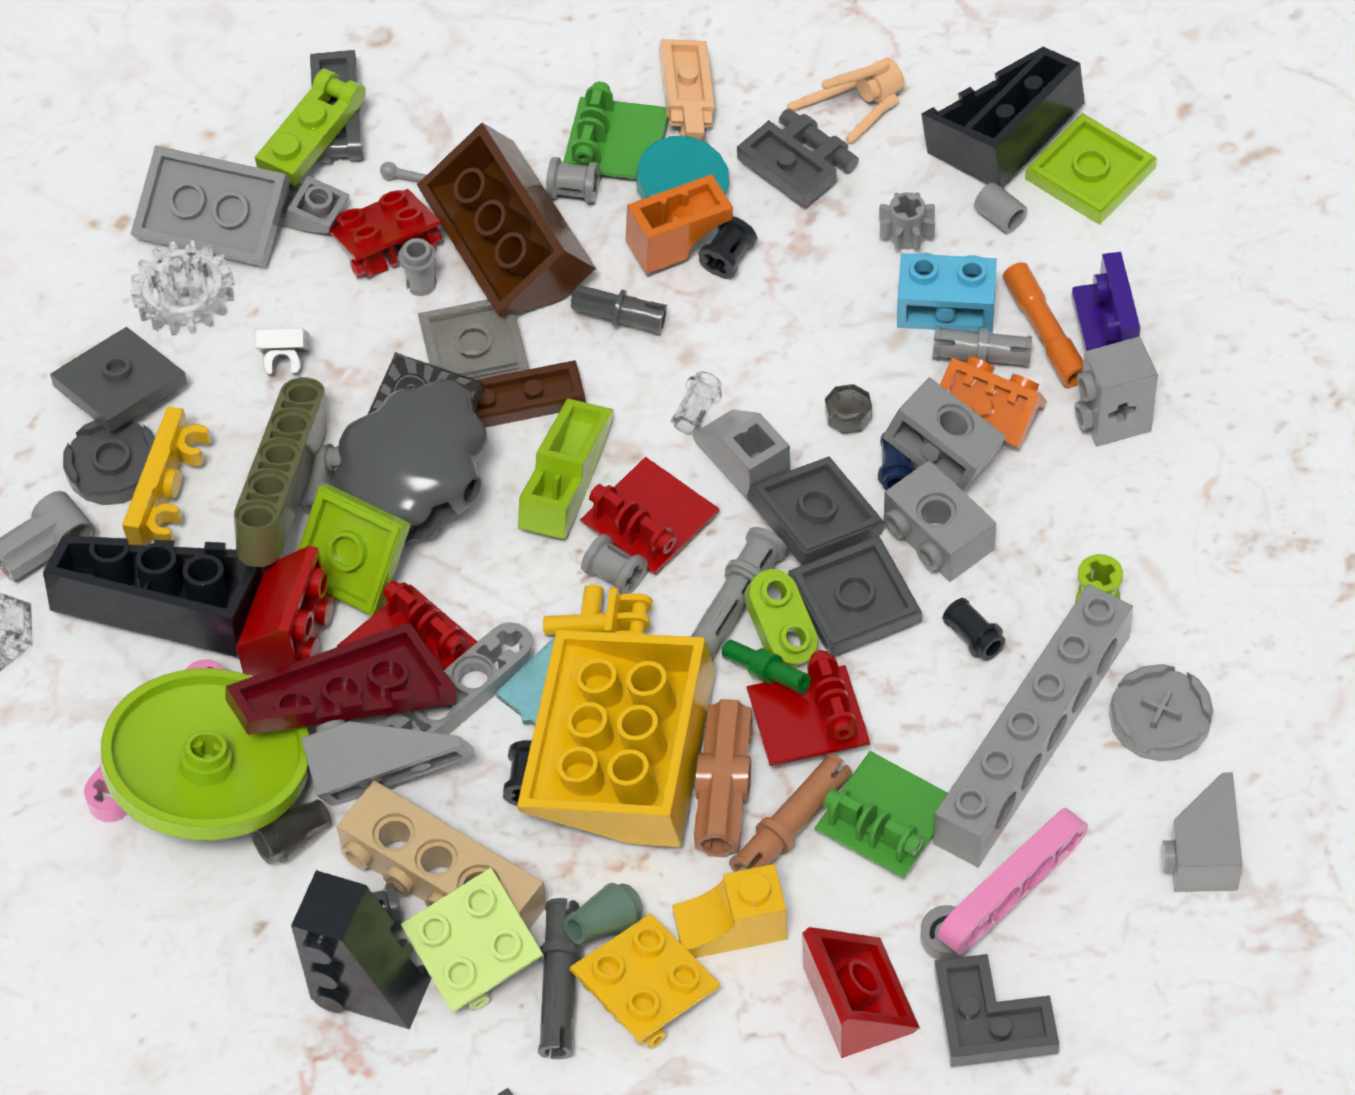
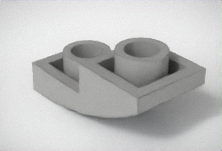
M307 176L303 184L298 183L296 186L289 184L278 225L307 232L329 233L337 220V216L347 204L349 194Z

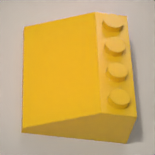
M556 630L517 804L519 812L628 844L681 847L716 671L706 638Z

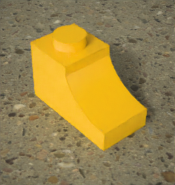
M775 864L723 874V880L710 891L696 898L672 904L679 942L695 958L787 940V911Z

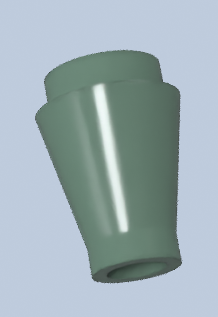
M608 883L575 912L565 917V932L568 938L578 945L589 940L619 935L641 920L643 915L641 899L637 892L627 884Z

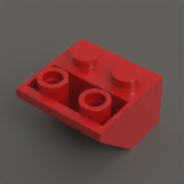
M307 546L266 566L236 647L243 674L256 676L319 654L320 643L318 635L322 625L328 626L330 624L334 611V597L328 594V570L323 569L318 547Z

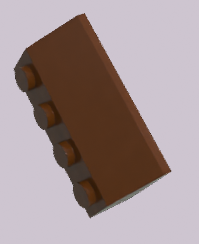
M480 123L417 184L497 315L501 317L563 300L596 269L515 142L484 123Z

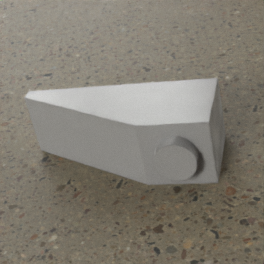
M345 720L325 722L316 727V733L301 738L316 796L332 806L360 797L374 780L385 787H389L476 757L474 747L460 736L351 721L346 722Z

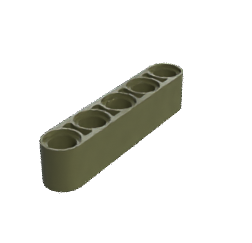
M299 377L289 380L282 386L234 510L237 557L245 565L252 567L271 565L280 558L311 474L316 452L320 449L326 433L325 391L322 383L316 379Z

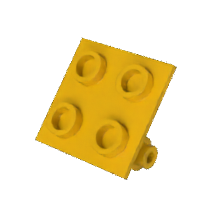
M651 913L570 966L569 969L583 984V987L602 1003L604 1009L611 1013L614 1019L626 1028L639 1045L646 1044L650 1049L658 1046L665 1038L666 1033L661 1029L664 1025L721 986Z

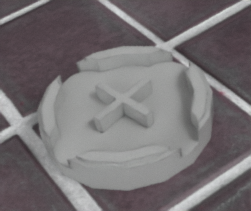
M1158 664L1142 666L1123 677L1112 695L1109 718L1112 732L1123 747L1142 758L1168 761L1181 759L1201 746L1208 737L1214 710L1210 693L1197 677L1189 672L1185 675L1182 672L1175 671L1174 666Z

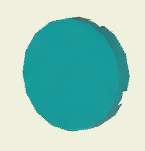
M670 136L655 141L643 152L635 175L637 192L641 199L712 174L726 195L729 186L728 167L720 153L706 142L690 136Z

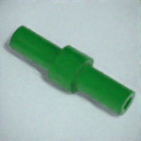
M732 639L723 645L722 657L747 668L749 674L767 684L777 682L799 693L805 692L810 685V675L785 664L780 655L764 648L756 651Z

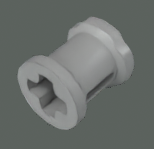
M551 157L547 171L546 192L551 199H555L558 195L584 198L586 202L595 203L599 188L600 164L596 162H590L589 165L564 163L560 157Z
M602 534L591 543L585 552L581 562V570L589 576L598 575L614 585L615 588L617 587L620 594H631L642 581L648 562L641 555L631 556L615 546L614 540L611 537Z

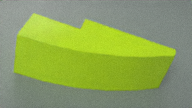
M567 398L536 452L535 470L519 497L518 529L565 540L596 470L612 422L613 409Z

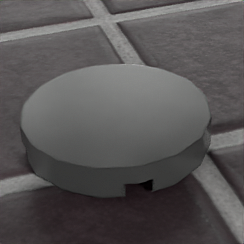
M133 419L112 432H109L96 420L85 424L76 432L77 437L70 445L68 442L63 451V469L72 490L86 501L101 505L123 504L132 500L155 440L154 434L144 424L142 427L139 424L133 423Z

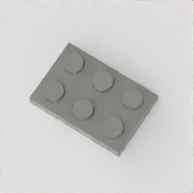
M155 145L130 234L136 239L266 268L291 178L280 172Z

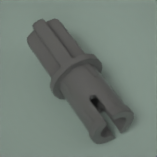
M577 285L571 297V308L573 310L611 319L613 327H619L622 324L660 335L665 323L667 304L650 302L629 296L627 291L623 289L617 295Z

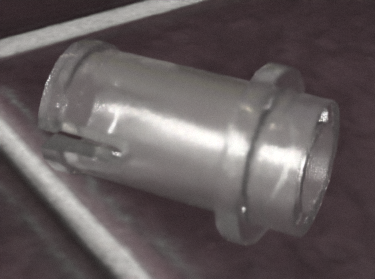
M699 371L695 376L687 379L685 385L687 392L676 413L671 418V423H675L674 427L687 435H693L694 432L701 429L713 403H718L722 398L721 381L715 375L705 371Z

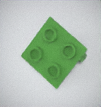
M601 81L593 83L586 90L585 97H580L563 162L589 165L590 162H596L600 164V175L636 179L637 166L643 152L655 141L661 140L664 137L668 121L666 107L613 101V94L607 83Z
M869 751L842 790L839 792L832 788L828 792L823 802V807L827 808V811L815 826V830L904 879L932 840L934 834V813L948 793Z

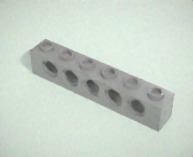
M1090 584L1086 586L934 813V845L978 868L980 867L1129 640L1133 605Z

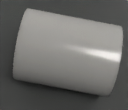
M995 182L987 184L979 192L974 202V208L1006 233L1017 229L1027 214V206Z

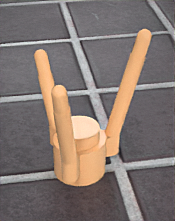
M884 58L870 66L824 80L821 84L824 89L788 103L787 108L795 111L857 87L859 94L865 101L871 102L874 100L879 104L847 135L846 141L853 143L886 110L899 104L896 93L904 89V77L894 60Z

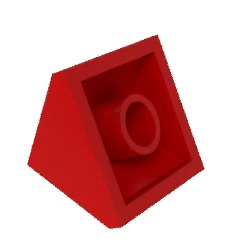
M808 927L802 933L803 969L841 1058L913 1034L920 1028L880 937Z

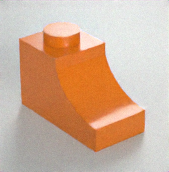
M711 174L628 204L625 241L644 272L648 274L688 259L690 250L704 235L719 225L732 220L733 206Z

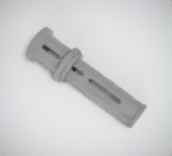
M761 527L749 529L745 537L746 545L738 558L730 560L726 565L724 575L726 581L690 636L705 637L712 658L746 606L744 597L748 584L758 573L772 569L776 561L783 560L787 555L788 548L784 541L767 529Z

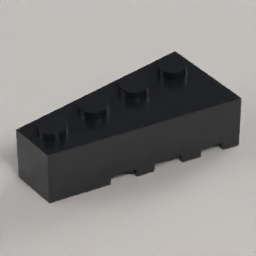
M62 536L43 571L50 611L237 657L236 647L266 566L252 567L245 565L238 559L236 549H226V543L205 542L204 548L175 547V540L155 539V543L145 546L129 545L128 538Z

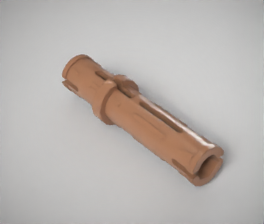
M831 753L827 754L820 765L771 818L765 817L756 825V834L729 861L733 872L738 871L741 866L751 869L770 865L779 854L785 855L795 845L794 837L823 807V802L828 792L832 788L838 791L852 777V771L848 765H845L840 772L838 770L834 771L844 761L843 759Z

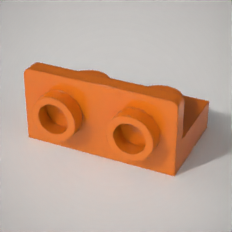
M968 356L966 363L952 357L940 385L1006 435L1007 438L1003 442L1004 444L1020 450L1037 410H1044L1047 403L1043 395L1037 392L1039 384L1017 374H1012L1010 380L993 374L995 370L993 365L972 356Z

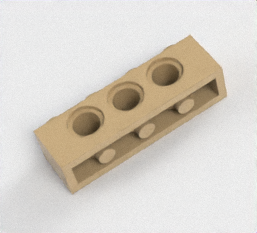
M375 780L336 826L341 844V853L352 865L362 870L369 867L382 875L386 883L393 882L396 892L402 895H408L410 892L423 900L427 907L487 869L492 868L528 929L531 928L545 910L546 896L543 881ZM395 841L407 842L399 848L392 849L387 847ZM438 866L449 868L441 874L428 873L431 869Z

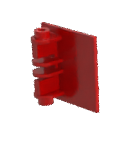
M409 189L388 192L382 195L378 202L361 209L353 208L340 213L329 232L352 256L353 259L349 262L357 278L363 275L366 278H370L387 270L388 266L384 254L392 267L398 266L393 248L395 244L398 251H400L408 240L420 238L436 249V244L442 241L441 233L437 227L441 225L440 220Z
M645 457L614 487L612 485H596L589 495V500L593 502V507L580 519V522L598 535L606 534L614 540L615 546L631 556L638 554L646 558L648 562L647 570L655 575L720 511V508Z
M394 580L387 584L383 590L386 605L341 641L337 647L410 622L444 671L478 641L411 584L409 585L406 582L398 583Z
M819 650L810 656L807 674L810 675L811 682L808 689L803 693H799L777 682L772 684L763 682L746 686L769 766L870 745L869 736L846 665L838 666L837 659L830 655L829 652Z

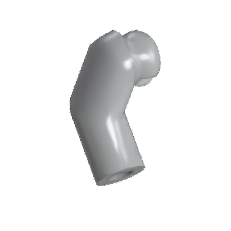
M327 444L316 452L311 474L300 505L301 509L309 515L318 487L323 484L332 485V476L341 463L338 446L334 447L332 444Z

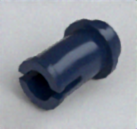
M882 434L880 437L882 466L878 470V481L885 490H888L916 469L908 457L882 438Z

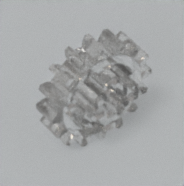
M193 240L188 241L185 249H178L174 241L169 242V252L164 254L154 248L151 250L154 260L152 262L140 260L138 262L140 273L131 275L133 289L130 292L134 307L138 309L140 319L142 321L151 319L153 330L159 331L165 324L169 325L171 335H177L180 327L187 326L191 334H195L197 331L196 324L201 322L208 327L214 326L212 315L216 313L225 316L228 313L226 302L234 301L235 298L232 287L235 285L231 267H227L225 256L223 254L214 256L212 246L209 244L198 251ZM208 276L213 280L212 287L207 284L206 279ZM154 288L158 291L159 297L157 299L152 295Z

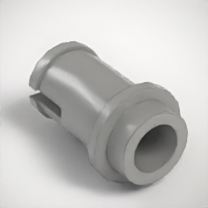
M414 238L408 240L399 251L398 256L399 263L406 273L407 289L411 288L410 293L416 296L429 295L437 286L433 268L436 262V251L424 239Z

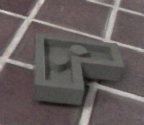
M988 954L934 960V974L951 1067L1058 1054L1059 1040L1050 995L996 1002Z

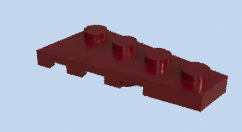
M410 622L227 685L225 691L226 702L248 735L318 725L333 720H352L456 704L457 689Z

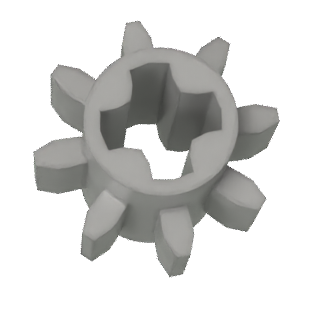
M918 192L894 193V198L891 200L890 205L880 204L879 206L880 238L889 237L896 250L899 248L920 249L924 236L928 238H934L935 205H925Z

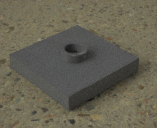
M127 326L50 373L53 386L109 432L119 428L187 385L185 372Z
M830 456L750 485L746 497L777 536L784 541L787 548L801 565L882 534L885 525L882 518Z
M880 536L788 571V575L797 585L815 631L826 651L832 656L839 655L922 622V611Z

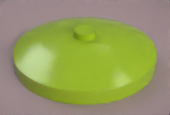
M215 668L176 671L159 676L140 685L124 697L114 708L107 719L101 738L102 775L108 791L116 803L133 819L150 829L169 836L190 840L234 838L254 832L272 823L283 815L300 796L309 773V766L301 739L309 736L308 729L305 726L248 735L226 702L225 691L227 685L252 676Z

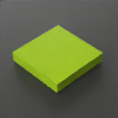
M1081 113L1026 168L1025 180L1100 225L1156 168L1157 157L1084 113Z
M323 484L318 487L298 550L307 546L318 547L323 569L328 570L327 589L329 596L373 616L384 606L386 598L383 596V590L393 579L411 523L332 485Z

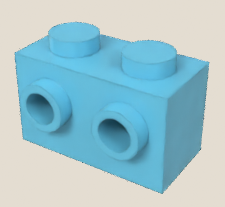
M901 253L897 299V328L935 330L937 326L945 329L978 332L979 327L989 328V333H993L997 258H984L976 255L947 256L930 253Z

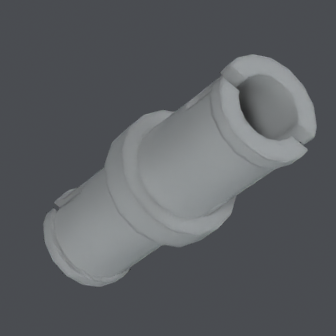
M935 327L934 340L953 342L954 345L934 344L932 358L953 357L955 359L967 360L968 356H972L985 362L1029 367L1031 353L1012 352L1011 348L1030 350L1032 347V336L989 333V328L979 327L978 332Z

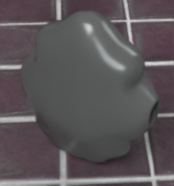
M439 379L421 386L400 387L391 391L376 411L348 424L339 440L338 452L341 463L332 476L333 486L411 523L403 548L413 542L434 537L443 522L466 511L480 491L481 480L476 462L488 443L485 424L476 415L471 392L460 382Z

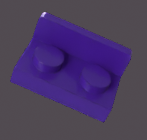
M1120 251L1102 254L1100 274L1093 275V284L1072 288L1071 297L1085 351L1140 336L1141 328L1122 253Z

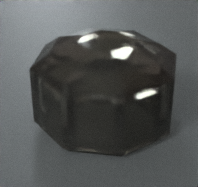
M855 384L835 386L825 398V414L828 426L842 434L862 431L872 419V404L869 392Z

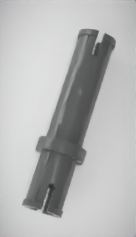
M555 898L546 902L545 942L543 946L540 945L539 947L544 955L539 960L544 965L538 1054L546 1058L549 1055V1049L552 1048L551 1059L554 1060L566 1059L573 1054L572 1032L575 975L569 969L570 966L581 960L582 952L581 947L568 938L564 929L565 917L580 908L579 903L571 900L569 902V909L566 910L567 898Z

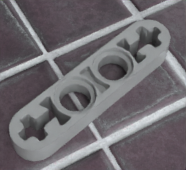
M509 622L500 624L448 666L444 672L457 689L456 704L449 705L451 708L450 712L444 718L439 720L428 719L422 714L424 709L393 713L380 725L412 730L411 721L413 720L416 724L413 730L441 734L452 733L532 663L534 651L530 632L519 623ZM519 643L520 651L515 653L508 649L502 653L501 646L503 644L513 647ZM497 661H498V667H499L498 670H496V668H495V666H494V663L497 662ZM469 671H481L488 677L487 681L478 688H467L460 683L461 677Z

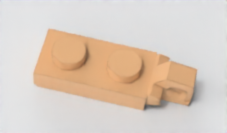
M661 39L659 58L666 116L669 118L670 126H680L679 136H690L702 140V136L705 135L704 128H711L715 110L707 42Z

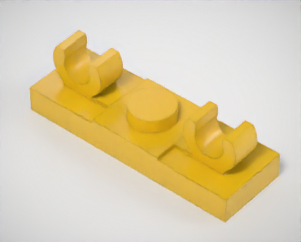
M167 406L122 524L129 545L146 546L151 544L152 540L155 542V539L174 540L172 529L160 527V525L165 522L180 524L182 521L180 509L176 505L168 504L170 498L177 497L181 487L182 474L179 469L181 461L183 460V462L192 466L202 465L204 459L201 449L190 446L194 443L210 444L211 442L207 427L199 424L188 426L183 408Z

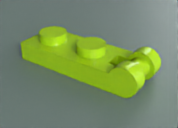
M325 68L321 69L315 76L309 92L255 156L257 168L284 173L291 178L289 184L296 186L359 109L365 98V86L352 80L345 83L339 80L338 74ZM331 97L338 99L334 105L327 103Z

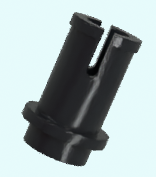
M966 598L955 600L945 610L942 617L943 622L950 626L969 645L968 650L974 657H981L984 660L995 657L1005 645V637L1002 635L1003 629L997 623L990 624L969 604L970 602Z

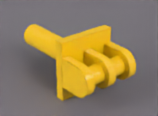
M594 584L584 587L581 613L544 616L543 631L546 636L555 635L556 630L645 634L644 631L649 629L651 620L646 613L652 610L653 600L645 594H620L617 587L610 588L606 613H601L604 589Z

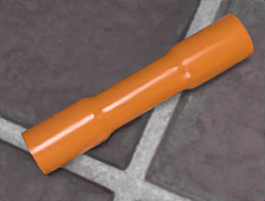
M1024 262L1011 265L1002 276L1005 284L1020 310L1026 314L1045 347L1046 355L1066 388L1078 386L1077 374L1082 373L1083 359L1072 340L1065 335L1046 302L1043 290L1029 266Z

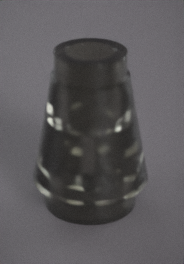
M316 799L310 803L289 808L272 823L251 832V838L256 850L266 863L272 864L276 861L285 863L323 833L325 829L331 827L332 820L325 805L319 799Z

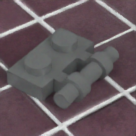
M790 108L785 109L779 117V123L785 127L783 130L768 120L737 146V159L804 208L837 181V169L833 166L838 165L846 172H851L859 161V158L848 150L846 142L836 135L828 136L817 128V121L807 114L799 115ZM808 143L810 146L815 148V150L812 152L803 144Z

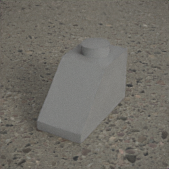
M1233 772L1221 773L1174 819L1171 840L1162 841L1163 872H1172L1174 892L1238 890L1242 870V856Z

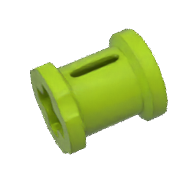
M1095 554L1084 559L1078 567L1077 579L1080 585L1075 603L1088 584L1120 599L1119 588L1123 581L1121 564L1115 558L1104 554Z

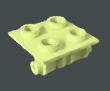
M492 868L487 869L401 924L452 1013L466 1004L470 1006L471 1010L483 1007L490 1000L487 995L488 990L544 956Z

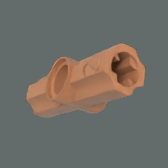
M720 699L718 703L708 705L703 753L698 754L695 795L696 799H698V808L695 816L694 845L695 849L701 850L708 856L727 857L730 853L739 852L744 802L749 801L751 756H748L753 724L752 708L741 704L739 700Z

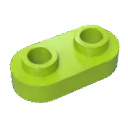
M764 570L752 579L745 590L746 607L763 648L780 655L785 664L799 668L816 652L818 638L794 580L781 570ZM767 587L777 588L781 593V600L772 599L768 595ZM786 634H796L800 639V646H792L787 641Z

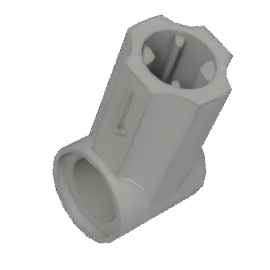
M52 492L36 504L30 519L0 537V569L9 580L16 581L50 559L62 536L94 537L95 527L66 492Z

